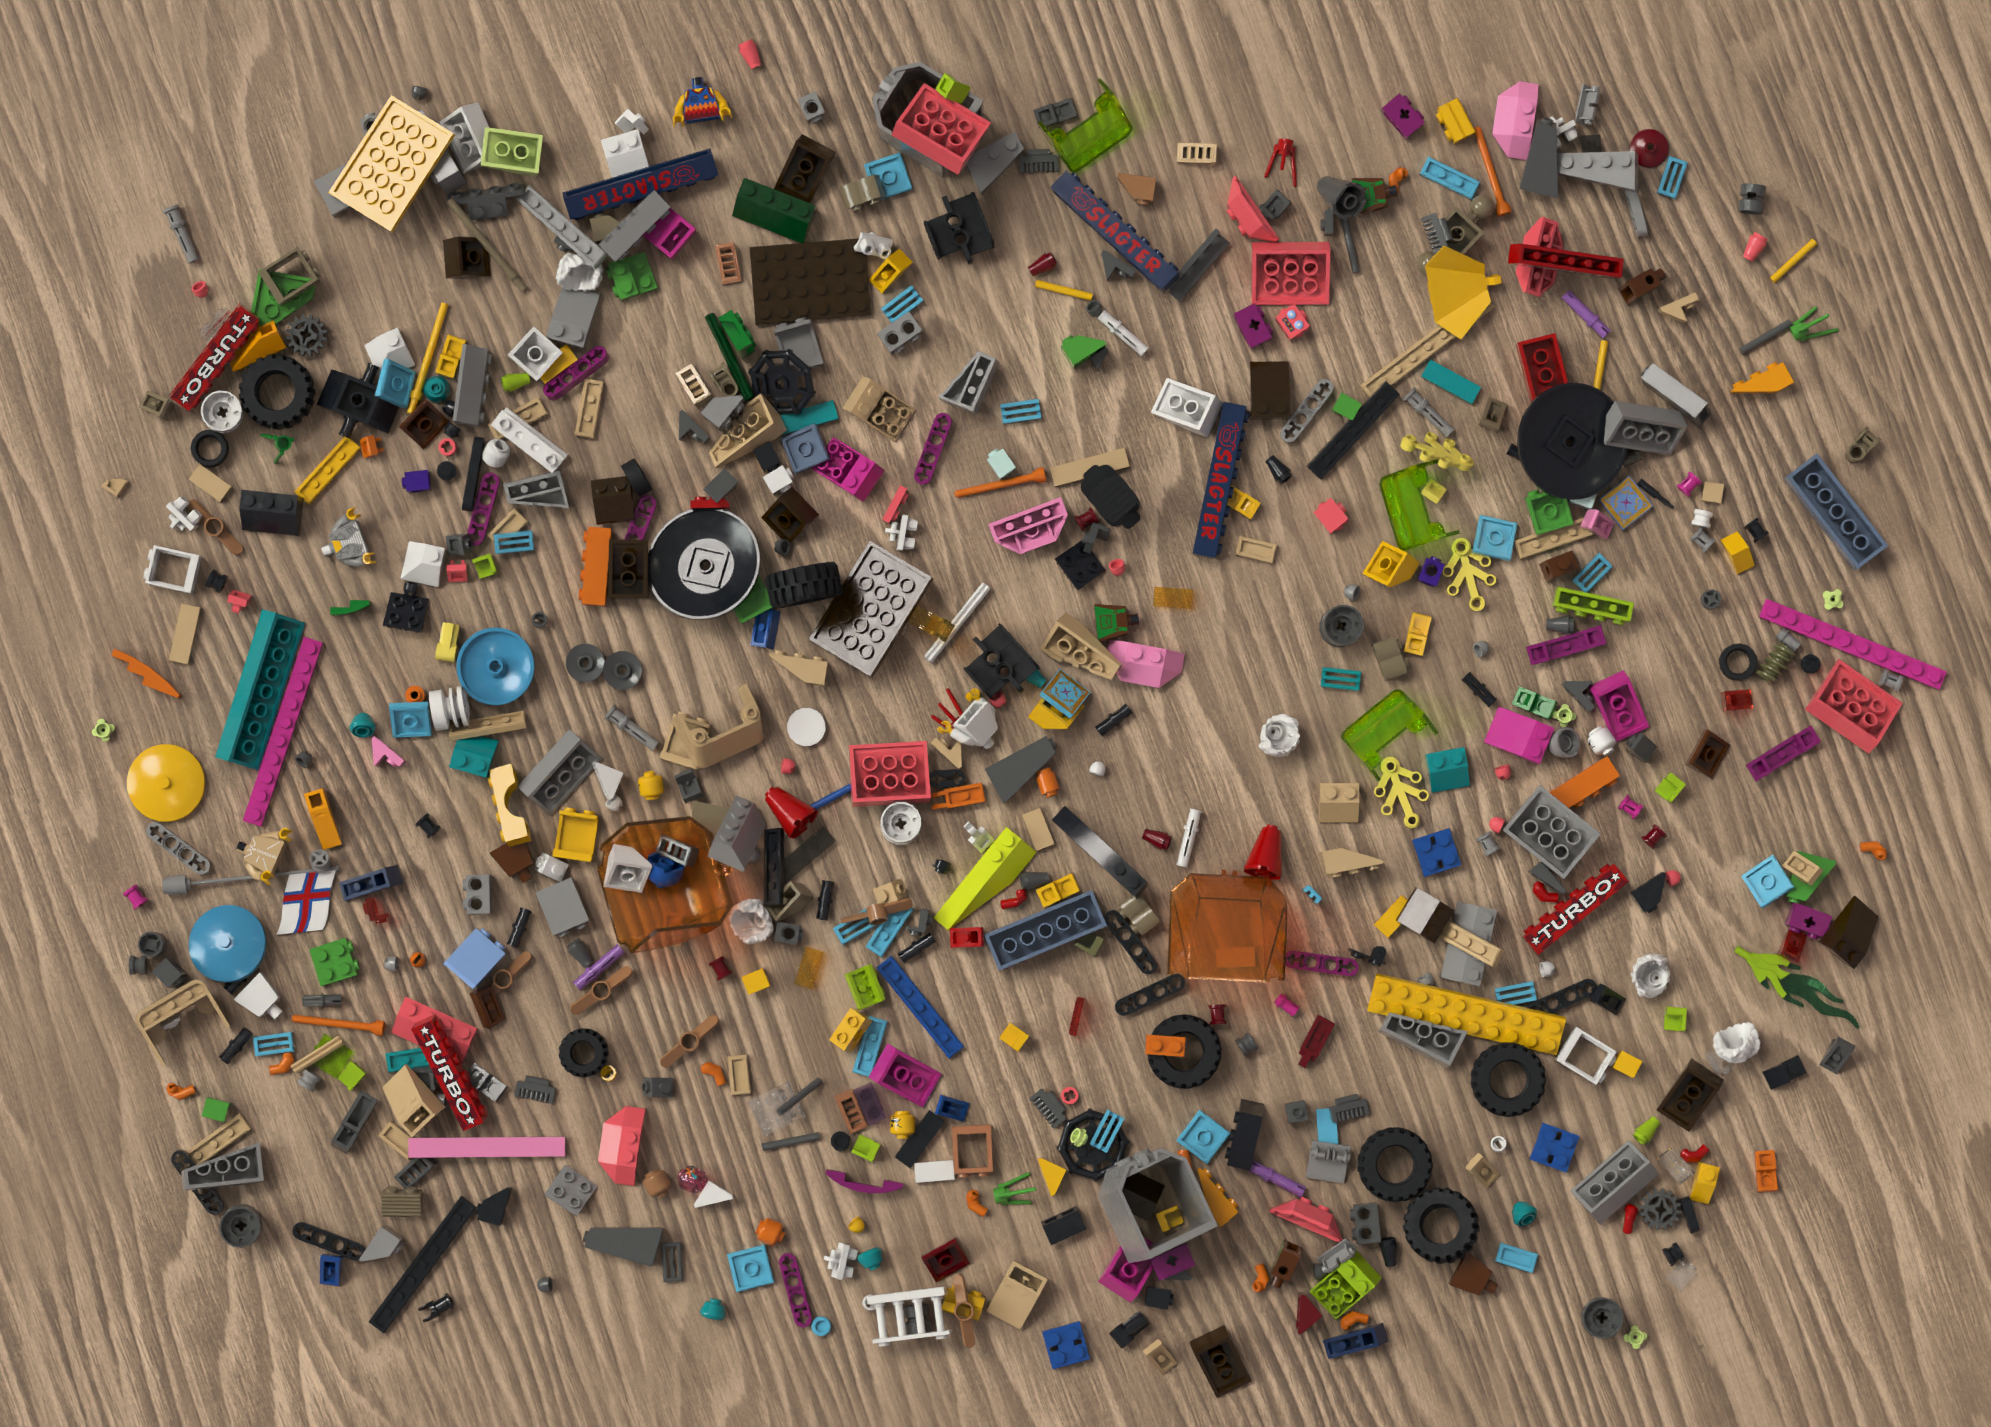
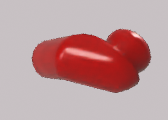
M1540 881L1533 884V893L1539 901L1558 903V893L1547 892L1543 887L1544 884Z
M1016 890L1017 897L1001 900L1002 910L1018 907L1028 898L1026 890Z
M1702 1144L1696 1151L1683 1149L1680 1157L1687 1163H1697L1710 1150Z
M1627 1204L1624 1208L1623 1232L1631 1234L1638 1209L1635 1205Z

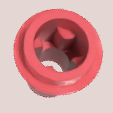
M752 39L738 45L740 49L738 51L751 69L761 65L757 45Z
M1754 232L1749 237L1743 257L1753 262L1767 245L1768 239Z

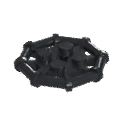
M791 349L783 351L764 350L761 357L748 372L751 376L754 398L759 394L770 395L773 398L774 404L769 399L767 400L779 414H802L804 407L816 395L812 380V367L804 363ZM784 358L783 363H774L772 359ZM789 362H793L801 371L797 372V369L794 366H790ZM766 363L768 365L767 371L765 373L760 372V369ZM804 375L806 388L801 386L800 376ZM759 378L762 380L763 390H760ZM780 379H782L785 382L784 387H782L781 384H778V381ZM799 393L803 394L802 399L796 403L794 398ZM780 403H789L790 406L780 407Z
M1088 1108L1084 1113L1068 1121L1066 1120L1059 1145L1056 1147L1069 1169L1068 1172L1093 1179L1094 1182H1097L1105 1176L1107 1169L1117 1166L1116 1162L1124 1159L1127 1146L1130 1144V1140L1127 1139L1121 1126L1116 1134L1119 1140L1113 1141L1106 1153L1098 1148H1094L1092 1151L1090 1146L1087 1145L1088 1142H1091L1098 1128L1097 1125L1093 1124V1118L1101 1121L1104 1113ZM1109 1115L1105 1122L1109 1124L1112 1116ZM1117 1118L1112 1125L1113 1129H1115L1118 1123ZM1089 1119V1125L1082 1128L1086 1130L1088 1135L1087 1142L1080 1147L1075 1146L1074 1143L1073 1145H1067L1071 1130L1074 1131L1076 1129L1074 1126ZM1108 1124L1105 1128L1102 1127L1096 1139L1097 1144L1103 1136ZM1109 1133L1102 1144L1103 1147L1107 1145L1111 1137ZM1113 1145H1119V1149L1114 1160L1110 1157ZM1067 1149H1074L1078 1157L1075 1164ZM1106 1160H1109L1112 1163L1109 1166L1097 1171L1098 1164ZM1081 1162L1093 1165V1171L1078 1166Z

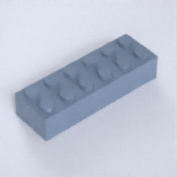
M1818 454L1813 455L1783 478L1854 571L1888 547V544Z
M1091 890L989 932L984 936L1000 971L1107 925Z

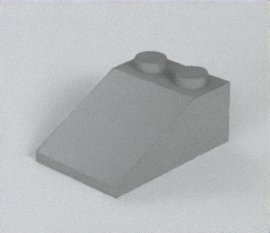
M562 287L546 338L550 341L585 350L601 294L588 290L586 292L583 290H566Z

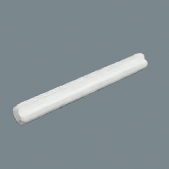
M982 583L925 654L926 660L932 663L990 591V587L987 584Z

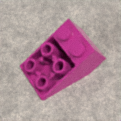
M669 208L670 213L663 220L659 218L654 223L656 227L649 234L645 232L642 236L673 261L697 231L684 218Z
M833 437L826 447L830 460L816 465L812 469L853 497L864 502L885 470L874 461Z

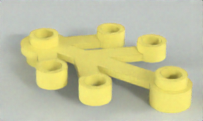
M1427 432L1424 440L1431 445L1428 446L1417 442L1416 437L1408 434L1402 438L1400 447L1408 452H1413L1415 448L1421 449L1419 458L1424 462L1439 460L1438 466L1447 469L1456 466L1462 471H1469L1474 465V461L1469 455L1461 454L1455 448L1456 443L1452 439H1445L1441 446L1436 441L1437 435Z
M1458 538L1452 544L1454 554L1447 566L1443 568L1442 575L1444 577H1451L1454 573L1453 568L1459 559L1461 560L1462 567L1453 583L1447 587V593L1450 596L1457 595L1459 586L1463 579L1466 578L1471 596L1469 607L1473 611H1480L1484 608L1485 601L1478 595L1473 575L1483 580L1487 586L1494 585L1496 577L1471 565L1468 556L1479 561L1482 567H1488L1491 564V559L1488 556L1472 553L1470 542L1465 538ZM1459 544L1464 545V551L1458 550ZM1483 558L1488 559L1489 562L1487 565L1482 564L1481 561ZM1445 568L1451 569L1450 575L1444 573ZM1487 577L1494 579L1492 584L1487 582ZM1452 586L1456 588V593L1454 594L1449 591V588ZM1475 600L1480 602L1479 607L1473 606Z
M1386 757L1380 765L1383 772L1378 786L1373 791L1376 797H1383L1386 792L1385 786L1389 778H1391L1393 786L1385 804L1381 807V813L1386 816L1390 815L1393 811V803L1398 796L1405 813V826L1415 828L1419 825L1420 819L1417 814L1412 812L1405 792L1417 797L1420 801H1426L1429 793L1424 789L1419 790L1401 782L1398 774L1410 778L1411 782L1418 783L1422 779L1419 772H1412L1400 767L1399 761L1396 758ZM1388 763H1393V770L1387 769ZM1413 774L1419 775L1418 781L1412 779ZM1377 788H1381L1383 790L1382 795L1376 794ZM1420 792L1426 793L1425 799L1419 797ZM1385 806L1390 807L1389 813H1384L1383 808ZM1410 817L1415 818L1416 821L1414 824H1410L1408 822V819Z

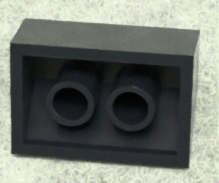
M241 490L239 511L242 530L299 536L304 498L298 495Z

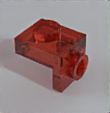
M375 897L365 898L366 903H363L365 915H369L370 921H375L376 924L387 922L386 918L391 917L390 913L379 915Z

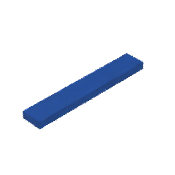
M892 956L876 967L948 1058H951L964 1047Z

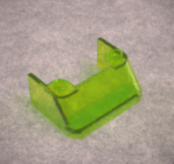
M1101 78L1097 81L1104 93L1095 100L1094 107L1097 112L1072 130L1065 133L1062 128L1057 127L1049 131L1041 121L1038 122L1047 141L1071 172L1080 171L1124 140L1132 132V125L1118 99Z
M1438 460L1415 464L1383 476L1380 479L1379 486L1397 546L1403 551L1460 534L1459 530L1445 533L1443 526L1439 522L1430 523L1421 494L1420 486L1425 485L1428 480L1426 468L1437 464Z
M1396 689L1342 732L1341 739L1364 768L1377 781H1380L1381 778L1374 768L1381 761V757L1378 754L1381 749L1406 729L1416 733L1422 731L1427 726L1435 735L1438 731L1427 715L1402 690Z

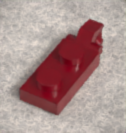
M1317 1014L1300 1047L1298 1054L1302 1055L1298 1063L1299 1066L1306 1068L1309 1060L1315 1061L1335 1023Z

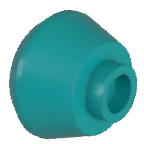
M433 376L425 382L424 394L430 401L442 402L449 396L450 385L445 378Z
M359 713L354 716L349 730L356 737L365 738L375 732L376 725L370 715Z
M1517 1202L1512 1209L1514 1224L1520 1227L1529 1225L1536 1219L1537 1209L1528 1202Z
M879 1247L872 1248L858 1255L857 1260L865 1269L874 1270L880 1267V1262L883 1261L882 1249Z
M710 1298V1301H705L699 1311L701 1316L722 1321L726 1317L725 1307L721 1304L722 1300Z

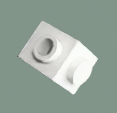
M783 465L763 477L773 495L778 492L783 494L791 488L790 485L793 484L791 479L794 478L790 469H785Z

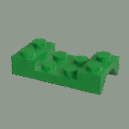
M730 310L718 317L742 360L756 352L753 348L756 346L754 338L744 326L738 312L734 314Z

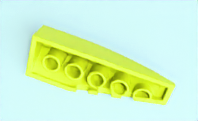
M1006 827L938 911L934 919L947 930H950V928L954 927L1010 885L1037 852Z

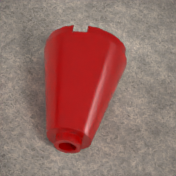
M771 787L765 793L766 803L787 836L792 839L804 833L808 829L806 826L809 821L813 823L818 815V811L814 807L780 787Z
M1268 824L1266 827H1262L1244 865V872L1256 878H1258V875L1264 876L1265 880L1281 879V831L1278 830L1277 826Z

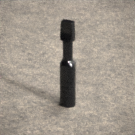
M1642 478L1637 483L1638 486L1652 497L1659 499L1664 505L1674 509V506L1661 496L1655 488Z

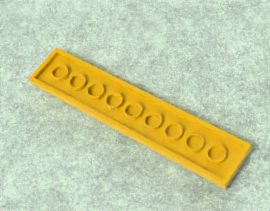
M1376 973L1367 1007L1368 1012L1385 1016L1391 1012L1437 1025L1468 1031L1467 1035L1502 1043H1517L1529 1049L1557 1055L1566 1022V1017L1379 973Z

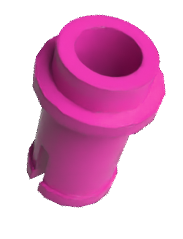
M1280 993L1274 1001L1276 1007L1282 1008L1293 1017L1300 1007L1289 1000L1286 994L1282 995Z

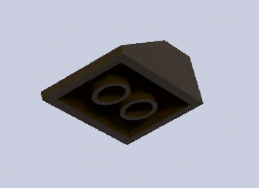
M802 134L796 140L774 189L810 203L836 152Z
M1289 361L1250 362V420L1290 419Z
M609 540V599H649L648 540Z
M1854 895L1819 942L1841 962L1855 969L1867 953L1879 916Z
M1691 1058L1658 1106L1657 1111L1689 1132L1721 1088L1724 1079Z
M1225 1325L1190 1341L1193 1353L1217 1398L1252 1381Z

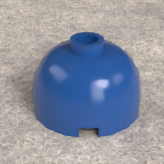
M657 852L648 855L647 861L652 864L648 879L655 886L665 888L673 886L681 880L685 868L684 865L661 856Z

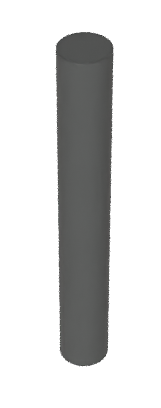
M1340 219L1352 273H1358L1360 269L1349 220Z
M1789 319L1742 346L1739 348L1742 355L1746 354L1793 326Z
M816 1078L780 1106L776 1110L777 1114L782 1116L822 1084V1080Z
M819 1132L761 1143L762 1150L766 1151L820 1140Z

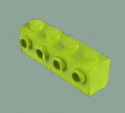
M1562 587L1555 588L1552 607L1556 608V612L1567 613V611H1573L1575 616L1579 617L1592 615L1594 620L1598 621L1611 619L1613 624L1624 625V623L1630 622L1634 602Z

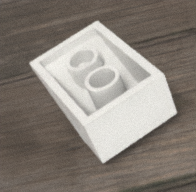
M638 129L601 140L612 177L649 167Z
M1166 378L1151 413L1208 438L1223 402L1216 395Z

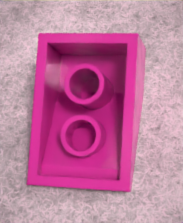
M1624 670L1588 686L1603 721L1616 739V742L1649 727L1631 681Z
M1498 707L1484 743L1538 765L1542 760L1554 728L1537 720Z
M887 1043L869 1078L911 1102L924 1107L942 1073Z
M1143 1236L1147 1246L1153 1243ZM1120 1245L1098 1282L1131 1303L1138 1296L1154 1267L1150 1259L1128 1263Z

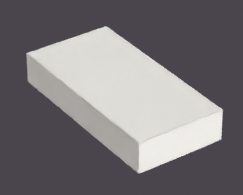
M953 1160L914 1163L916 1183L955 1180Z

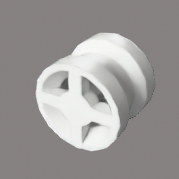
M1695 509V518L1692 520L1691 525L1710 529V519L1714 513Z

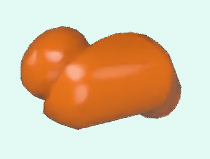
M1399 167L1389 175V186L1396 185L1398 194V184L1407 177V169Z
M1879 842L1859 843L1860 852L1870 851L1878 860L1886 859L1887 851Z
M286 1052L283 1054L280 1064L269 1066L270 1075L287 1073L291 1069V1065L294 1064L293 1054Z
M706 1062L701 1066L703 1074L714 1076L717 1086L726 1083L720 1066L712 1062Z
M169 1083L166 1087L167 1093L178 1100L197 1093L193 1084L182 1088L175 1083Z
M974 1189L968 1191L966 1195L968 1208L984 1217L988 1209L979 1203L978 1191Z
M1264 1263L1254 1266L1258 1274L1252 1285V1289L1255 1292L1264 1291L1269 1282V1276Z
M1351 1311L1342 1317L1340 1326L1344 1330H1349L1350 1326L1356 1322L1367 1324L1369 1315Z

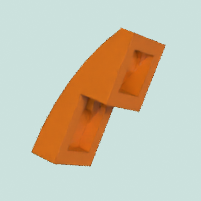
M1774 1150L1755 1151L1758 1193L1776 1192L1778 1190Z

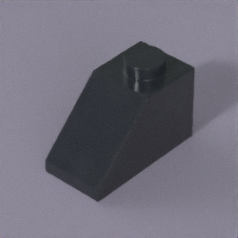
M1660 872L1629 893L1642 913L1647 911L1649 914L1658 908L1656 904L1661 902L1666 877L1664 872Z
M507 1187L483 1200L482 1204L478 1203L475 1213L478 1215L477 1220L501 1226L512 1187Z

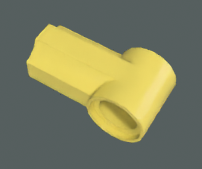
M443 622L440 642H438L436 648V660L455 663L460 625Z

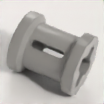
M1700 527L1690 538V541L1697 543L1702 548V551L1705 552L1715 539L1710 538L1703 532V528Z
M1884 669L1878 685L1887 686L1894 689V692H1898L1903 676L1893 675Z
M1491 831L1476 839L1484 849L1485 856L1500 849L1499 845H1496L1493 840Z

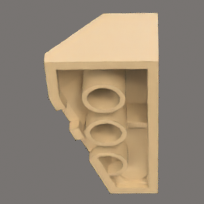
M759 394L742 409L744 412L738 420L734 419L731 423L733 425L727 434H723L710 450L709 454L716 468L742 457L768 442H772L787 431L781 416L763 394Z
M1067 612L1056 621L1040 648L1056 661L1071 663L1076 668L1088 669L1093 674L1111 680L1121 666V663L1081 622Z

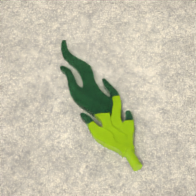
M1738 945L1735 948L1734 952L1746 959L1756 979L1764 988H1770L1766 980L1767 977L1778 995L1785 1001L1799 1007H1804L1803 1003L1790 996V994L1797 995L1809 1002L1820 1014L1845 1018L1856 1028H1859L1858 1022L1848 1011L1832 1007L1816 995L1814 991L1820 992L1832 1002L1843 1003L1842 999L1836 998L1819 980L1807 975L1783 971L1778 965L1780 964L1795 970H1800V966L1791 963L1777 954L1750 953Z

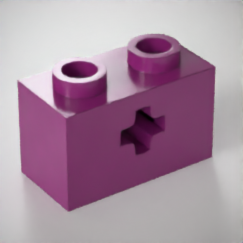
M1399 93L1381 109V112L1401 136L1407 140L1424 125V116L1420 111H1414L1410 106L1412 103L1407 96L1404 95L1402 97ZM1401 112L1403 114L1406 112L1408 113L1407 119L1405 117L1402 119L1400 118Z
M1254 303L1233 314L1250 350L1272 339L1271 334H1273V331L1268 323H1264L1262 319L1264 313L1260 306L1256 307ZM1252 321L1255 324H1259L1256 331L1254 328L1250 329Z
M1792 903L1785 925L1790 926V931L1799 934L1801 931L1808 933L1807 937L1818 940L1828 930L1832 916L1798 903ZM1809 919L1812 924L1807 925L1804 920Z
M1186 1243L1180 1244L1150 1259L1159 1281L1195 1266ZM1169 1255L1177 1256L1174 1265L1166 1262L1169 1259Z

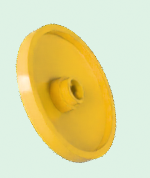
M161 744L146 749L133 761L127 776V790L131 802L140 813L156 821L172 822L188 816L198 807L205 792V774L200 762L191 752L176 745Z

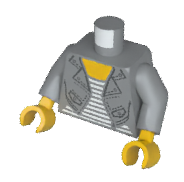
M357 507L348 509L346 514L340 517L332 527L329 534L331 543L322 546V552L325 557L336 554L338 561H342L344 565L360 567L366 564H375L376 561H371V555L375 553L369 552L360 524L356 520L361 514L355 515L354 509Z

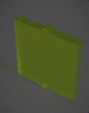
M324 1034L318 1045L314 1046V1049H318L333 1038ZM343 1045L313 1065L337 1079L343 1068L347 1066L346 1063L354 1051Z

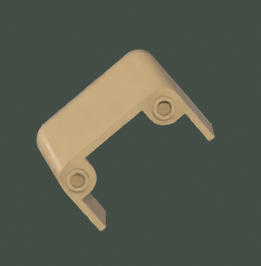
M747 683L737 690L744 704L740 712L743 724L709 738L708 733L702 728H695L689 731L682 714H678L672 719L684 747L696 768H708L759 744L763 740L764 733L760 711Z
M199 979L188 982L139 1011L136 1015V1024L161 1066L166 1064L156 1047L165 1038V1030L161 1024L195 1004L203 1014H209L216 1010L226 1028L230 1027V1023L205 983Z

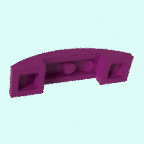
M1599 625L1530 645L1526 649L1532 666L1604 645L1606 641L1602 627Z
M1810 725L1745 766L1756 782L1821 741Z
M826 1169V1175L846 1188L859 1192L886 1193L903 1187V1183L884 1180L883 1187L845 1180L846 1172Z

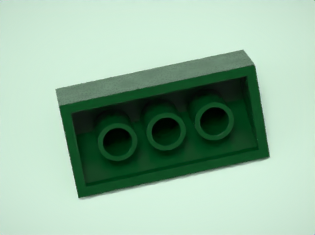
M744 178L736 197L732 216L803 244L818 208L813 204Z

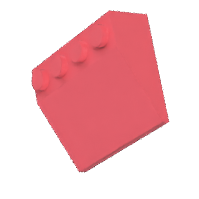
M924 83L897 120L892 136L959 175L991 122L959 103L945 99L938 91Z
M1252 242V304H1329V242Z
M1838 659L1812 696L1805 710L1869 754L1879 744L1901 707L1902 702Z
M927 741L849 745L852 807L891 805L896 802H906L909 804L930 802Z

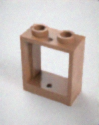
M991 1124L952 1126L954 1174H958V1177H970V1173H978V1176H989V1172H993ZM986 1133L988 1167L959 1168L957 1135Z

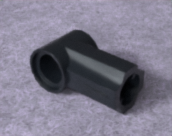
M1138 1311L1125 1323L1115 1327L1109 1334L1122 1349L1150 1323Z

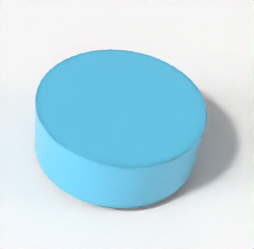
M824 1316L816 1317L811 1325L812 1331L818 1336L827 1335L831 1329L830 1320Z

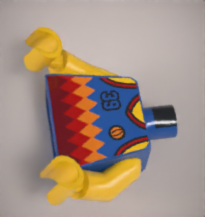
M695 77L691 79L693 89L685 90V94L680 96L672 119L673 127H675L677 122H680L682 127H684V122L685 124L717 119L724 121V116L729 115L731 119L733 116L726 99L720 92L713 90L712 86L704 87L703 77Z

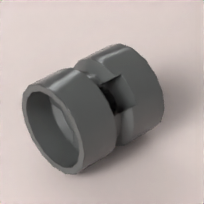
M1751 183L1741 184L1740 196H1742V199L1739 200L1738 212L1752 215L1763 214L1764 202H1762V199L1765 198L1766 186ZM1749 196H1756V199L1749 198Z
M146 932L139 938L138 948L147 957H158L166 951L167 940L161 933Z
M922 1304L925 1331L930 1332V1320L926 1318L929 1315L928 1304ZM914 1305L904 1306V1318L908 1319L905 1323L906 1334H918Z

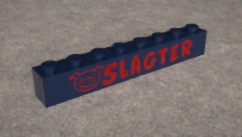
M711 148L565 191L562 194L570 220H579L591 213L600 214L608 208L616 209L628 202H639L641 198L647 197L653 190L658 194L665 191L673 192L681 186L688 187L695 185L701 180H712L715 176H718V171Z
M1066 170L1051 186L1052 192L1164 294L1179 278L1177 272L1179 269L1172 262L1167 263L1163 259L1165 256L1158 249L1153 250L1149 246L1150 242L1142 236L1140 238L1136 235V229L1129 223L1127 225L1121 221L1123 219L1121 215L1115 210L1111 212L1107 208L1109 205L1102 198L1098 200L1094 196L1095 192L1088 185L1084 187L1080 183L1081 179L1074 172L1070 174Z
M1223 402L1193 555L1216 559L1217 555H1221L1223 544H1219L1220 537L1225 536L1226 525H1223L1224 518H1228L1230 506H1227L1228 498L1232 499L1234 487H1231L1232 479L1236 480L1238 468H1235L1236 460L1240 461L1242 449H1239L1240 441L1244 442L1246 431L1243 430V425L1248 423L1250 414L1247 411V406Z

